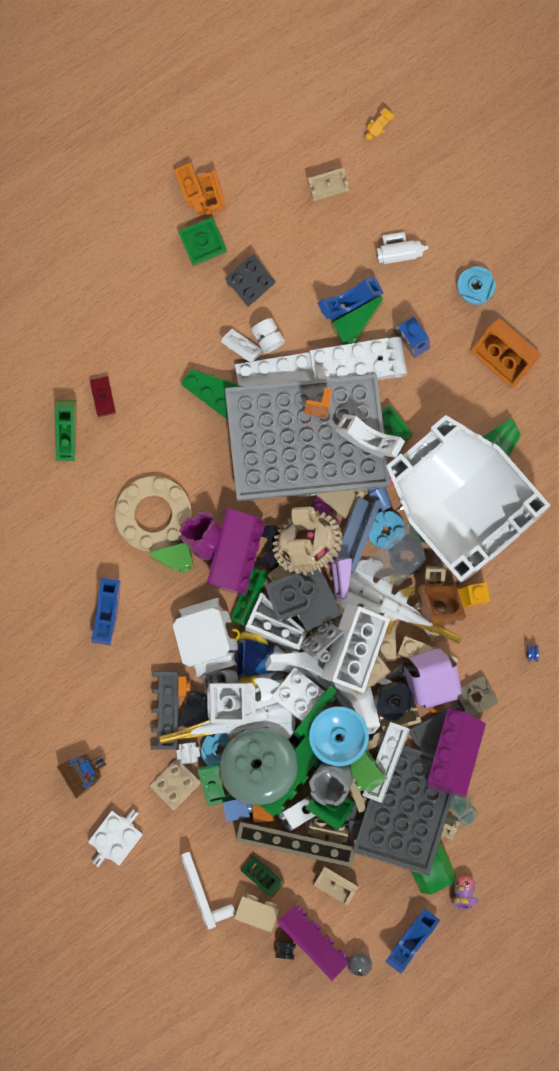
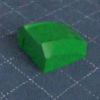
M439 842L429 876L410 870L420 892L429 895L452 885L456 877L441 842Z

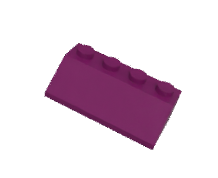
M226 508L207 583L226 592L246 595L250 584L251 572L254 569L256 553L259 550L260 538L264 531L265 521L255 516Z
M448 708L429 774L428 788L466 798L486 723L468 713Z
M293 905L277 923L328 978L333 981L349 964L347 961L349 957L342 949L337 951L334 948L333 944L335 942L327 934L323 936L319 932L321 927L314 920L310 922L305 917L308 913L300 905L298 907Z

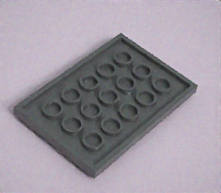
M403 746L383 802L380 803L369 799L353 853L427 876L430 875L454 797L453 794L428 788V778L435 755Z

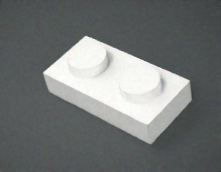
M233 329L221 340L229 349L235 351L251 363L262 352L260 347Z

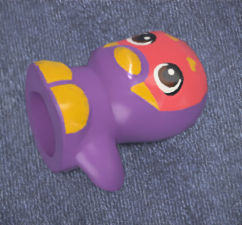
M463 875L455 880L456 896L451 898V903L458 909L468 910L472 908L473 904L479 902L477 898L472 897L475 882L470 876Z

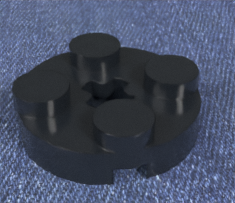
M400 682L381 685L374 700L378 713L387 720L402 718L407 710H411L414 703L413 694L406 684ZM392 699H398V701H395L394 704H391L390 701Z

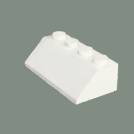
M347 604L338 627L344 633L333 642L329 652L330 660L325 663L320 678L364 693L390 619L362 607Z

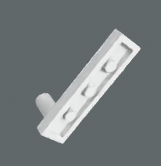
M390 722L376 759L377 764L385 773L387 779L371 793L364 791L363 796L380 803L383 802L410 729Z
M190 852L180 855L206 930L216 927V922L235 916L236 913L232 904L210 911Z

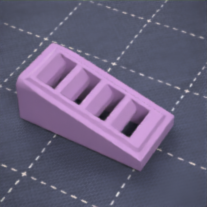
M352 558L333 559L334 563L331 562L335 597L347 599Z

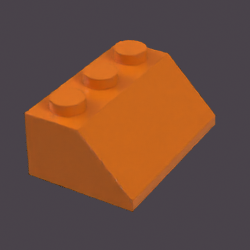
M500 318L490 325L470 351L512 389L542 356Z

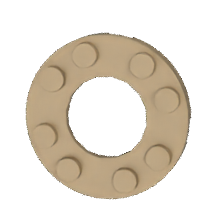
M156 476L138 479L126 487L120 495L115 509L116 525L124 540L132 547L148 553L179 544L182 541L179 531L183 522L188 517L192 519L191 505L182 488L169 479ZM150 496H158L165 499L172 509L170 524L160 532L150 533L144 531L135 520L137 505L141 500Z

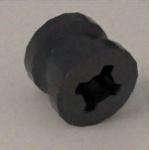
M277 941L278 952L275 954V958L294 960L293 950L296 948V943Z

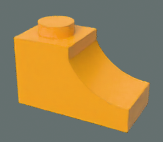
M487 582L458 589L463 608L485 605L490 602Z

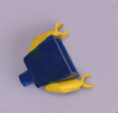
M237 629L231 630L232 633H238L236 638H231L236 639L238 642L237 675L241 677L240 680L238 679V683L257 685L254 681L255 678H260L261 674L273 673V670H266L265 662L274 653V647L269 645L268 641L258 634L250 632L240 633Z

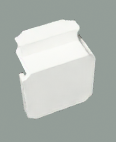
M219 598L178 610L181 613V618L176 619L173 624L182 663L189 667H194L196 677L237 665L234 661L235 653H228L230 650H238L236 639H231L227 634L225 623L231 622L227 611H222L223 609L219 605Z

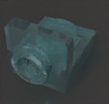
M457 795L453 797L450 810L462 826L471 824L478 816L475 808L467 798Z

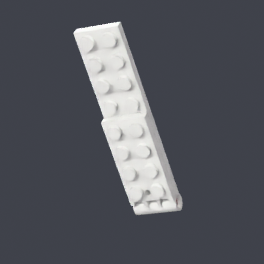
M401 337L310 350L308 353L253 361L252 363L235 364L238 385L243 386L377 374L378 380L407 375Z

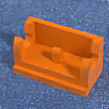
M216 170L199 175L198 180L205 195L203 205L206 215L226 211V204Z

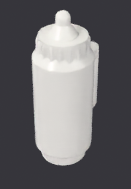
M405 232L382 235L383 246L376 248L378 263L390 264L413 260L417 257H422L423 252L428 250L429 247L422 245L420 241H406ZM403 240V242L387 245V242Z

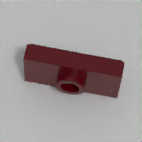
M109 377L90 380L97 417L116 414Z

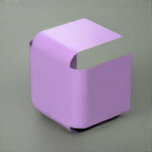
M441 649L409 657L419 671L420 677L418 678L412 677L404 666L408 688L413 694L415 702L418 705H423L425 709L457 700V696L462 693L457 663L449 653L448 659Z

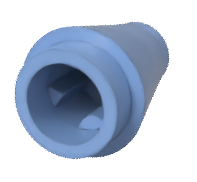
M386 487L368 489L370 497L374 501L381 503L380 508L382 511L392 506Z

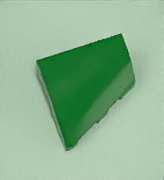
M510 418L482 437L498 445L509 457L521 434L513 419Z

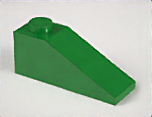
M382 296L332 323V329L342 345L353 344L358 341V338L383 304Z
M57 400L55 405L56 461H75L77 400Z

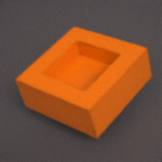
M178 677V696L187 697V693L191 692V681H187V677Z

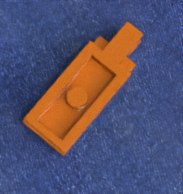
M188 162L175 168L174 172L186 203L190 208L194 207L198 215L205 213L202 202H205V195L193 164Z

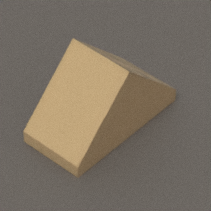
M426 567L424 585L445 583L446 568Z

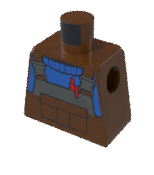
M85 754L62 763L57 768L75 798L78 799L101 779L98 770L107 764L101 755L91 761L89 756Z

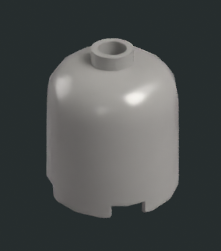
M322 762L309 781L312 797L322 805L334 804L337 806L342 803L353 783L354 777L351 766H332Z

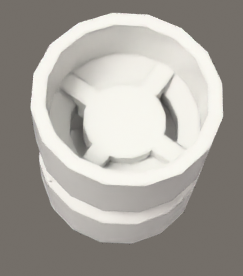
M272 318L263 320L251 329L256 340H260L259 345L265 354L276 350L285 343L281 333L276 331L277 326Z

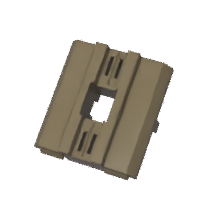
M484 676L461 687L462 693L457 696L464 712L472 716L498 703ZM479 692L482 699L474 702L471 695Z

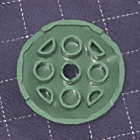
M268 728L248 729L236 735L225 747L220 760V776L227 791L238 801L255 806L270 804L282 798L292 787L298 771L297 755L292 744L279 732ZM261 761V767L254 769V762Z

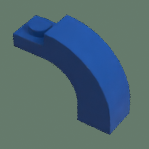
M375 277L367 278L347 292L335 297L322 299L317 304L326 319L335 321L378 298L384 292Z

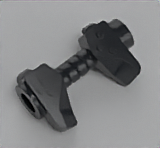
M275 525L265 526L261 537L268 538V551L256 559V563L266 564L267 569H275L279 565L273 552L275 548L273 546V542H275L274 536L279 535L277 530L280 529Z

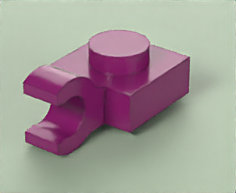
M317 497L310 506L314 508L315 512L318 511L320 515L323 512L327 517L330 515L333 520H336L338 525L339 520L330 514L333 508L320 497Z

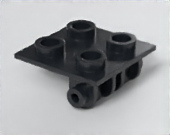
M254 254L249 256L225 277L228 286L235 290L247 307L276 283Z
M191 690L178 725L186 728L209 720L207 695Z

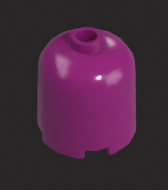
M198 512V516L192 519L188 517L183 522L179 531L181 533V540L198 558L212 560L221 528L211 514Z

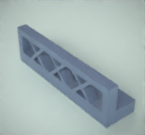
M360 497L356 498L342 534L343 544L340 545L341 551H336L338 557H333V559L352 558L351 574L356 571L381 503L378 501L370 503Z

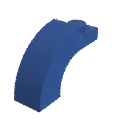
M101 578L98 591L97 613L91 638L92 643L111 646L117 621L121 580Z
M424 908L398 941L385 962L401 974L422 944L434 931L440 919Z

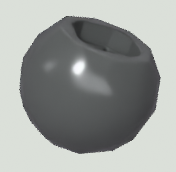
M356 952L348 959L350 973L361 977L370 973L372 961L366 953Z

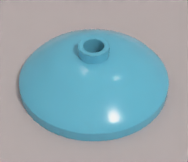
M332 707L324 710L314 719L310 728L309 740L313 752L321 761L332 766H346L356 762L364 754L369 741V733L364 719L357 712L346 707ZM341 734L343 740L337 741L335 739L336 735Z

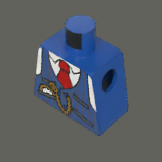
M414 316L394 329L414 358L430 349L429 337Z

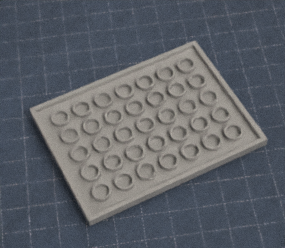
M377 374L225 388L237 501L390 487V476L386 467L388 460L362 450L335 431L343 415L347 414L357 416L366 425L384 434ZM324 388L332 389L326 418L304 414L306 400L321 402Z

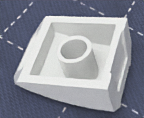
M209 684L207 689V709L210 723H252L256 716V689L253 684Z

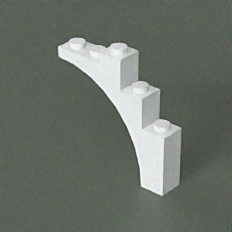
M301 650V652L293 651L289 654L277 652L269 656L265 662L266 670L291 672L295 667L307 678L321 685L326 690L330 685L337 690L334 693L337 701L342 707L354 710L364 719L369 734L375 733L380 727L371 687L364 691L361 696H356L352 689L320 678L325 663L317 658H312L304 650Z

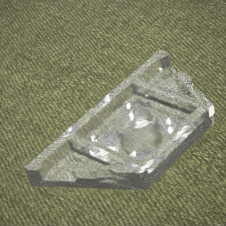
M408 522L358 570L363 574L399 586L426 560L419 533Z

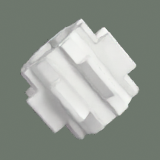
M196 743L178 745L179 750H176L177 759L180 760L181 764L198 762L200 750L199 747H196Z

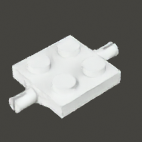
M132 809L126 818L117 815L113 811L110 812L88 841L99 853L94 861H92L94 865L96 864L99 867L105 858L112 860L117 865L122 863L143 835L132 823L137 815H139L138 812L133 815L135 810Z

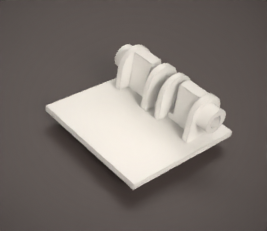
M294 667L272 698L300 721H303L325 691Z

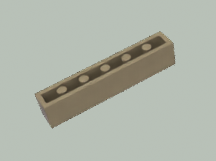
M240 822L236 839L237 842L352 867L355 855L353 853L354 847Z

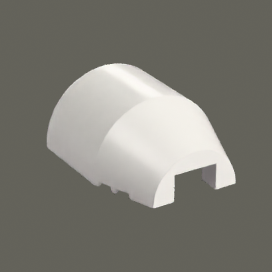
M446 415L433 425L431 432L404 455L399 454L386 466L409 523L461 583L506 549L551 506L498 445L491 443L481 435L472 432Z

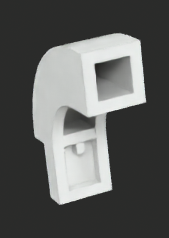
M344 414L335 429L337 433L355 446L384 459H388L389 456L396 458L405 442L401 437L386 435L372 429L357 416Z

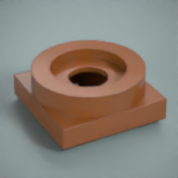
M456 583L421 585L418 588L421 596L420 610L429 623L447 625L452 621H461L466 618ZM439 600L443 602L445 610H436L434 601Z

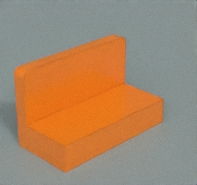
M324 388L321 402L306 400L304 414L326 418L332 389Z

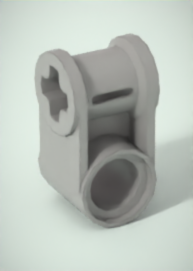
M234 670L216 671L200 676L205 687L204 695H207V689L211 683H238V675Z

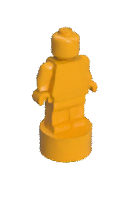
M383 107L375 121L373 119L370 120L365 139L370 141L373 136L378 137L384 133L385 130L382 128L388 122L390 123L395 116Z

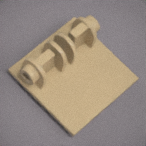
M360 489L318 493L316 496L320 497L346 519L351 513L356 498L360 497L363 499L369 490Z
M176 758L150 787L174 811L176 808H179L178 806L184 800H187L188 796H191V793L199 787L201 782Z

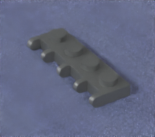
M152 672V676H159V689H152V694H159V708L151 709V713H158V728H151V732H158V746L152 745L151 750H178V740L161 744L159 736L179 731V672Z

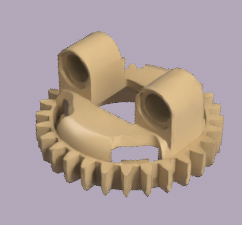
M311 506L293 508L292 520L288 519V525L282 524L284 529H278L277 531L280 535L274 536L276 542H273L275 547L273 549L274 557L285 571L289 570L291 574L296 572V574L300 575L303 572L307 576V573L311 572L314 575V570L318 569L321 572V567L325 566L328 568L327 563H334L332 558L338 557L336 551H341L340 545L343 544L341 529L337 525L336 520H333L330 515L327 517L324 512L320 515ZM315 529L314 545L307 539L295 540L297 531ZM327 547L329 552H325L322 556L318 558L319 560L316 561L314 559L315 555L319 553L323 548ZM285 551L289 554L291 559H289L285 555Z

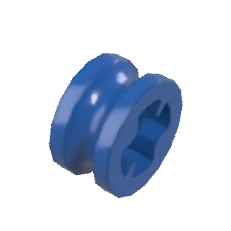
M531 645L527 646L528 662H531V660L538 662V645L534 647Z

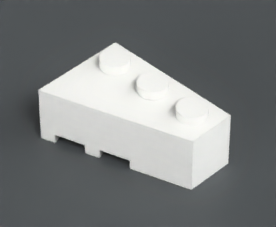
M263 593L260 594L245 629V632L258 634L266 639L268 643L277 645L290 652H300V646L303 645L307 634L291 618L278 622L271 602Z

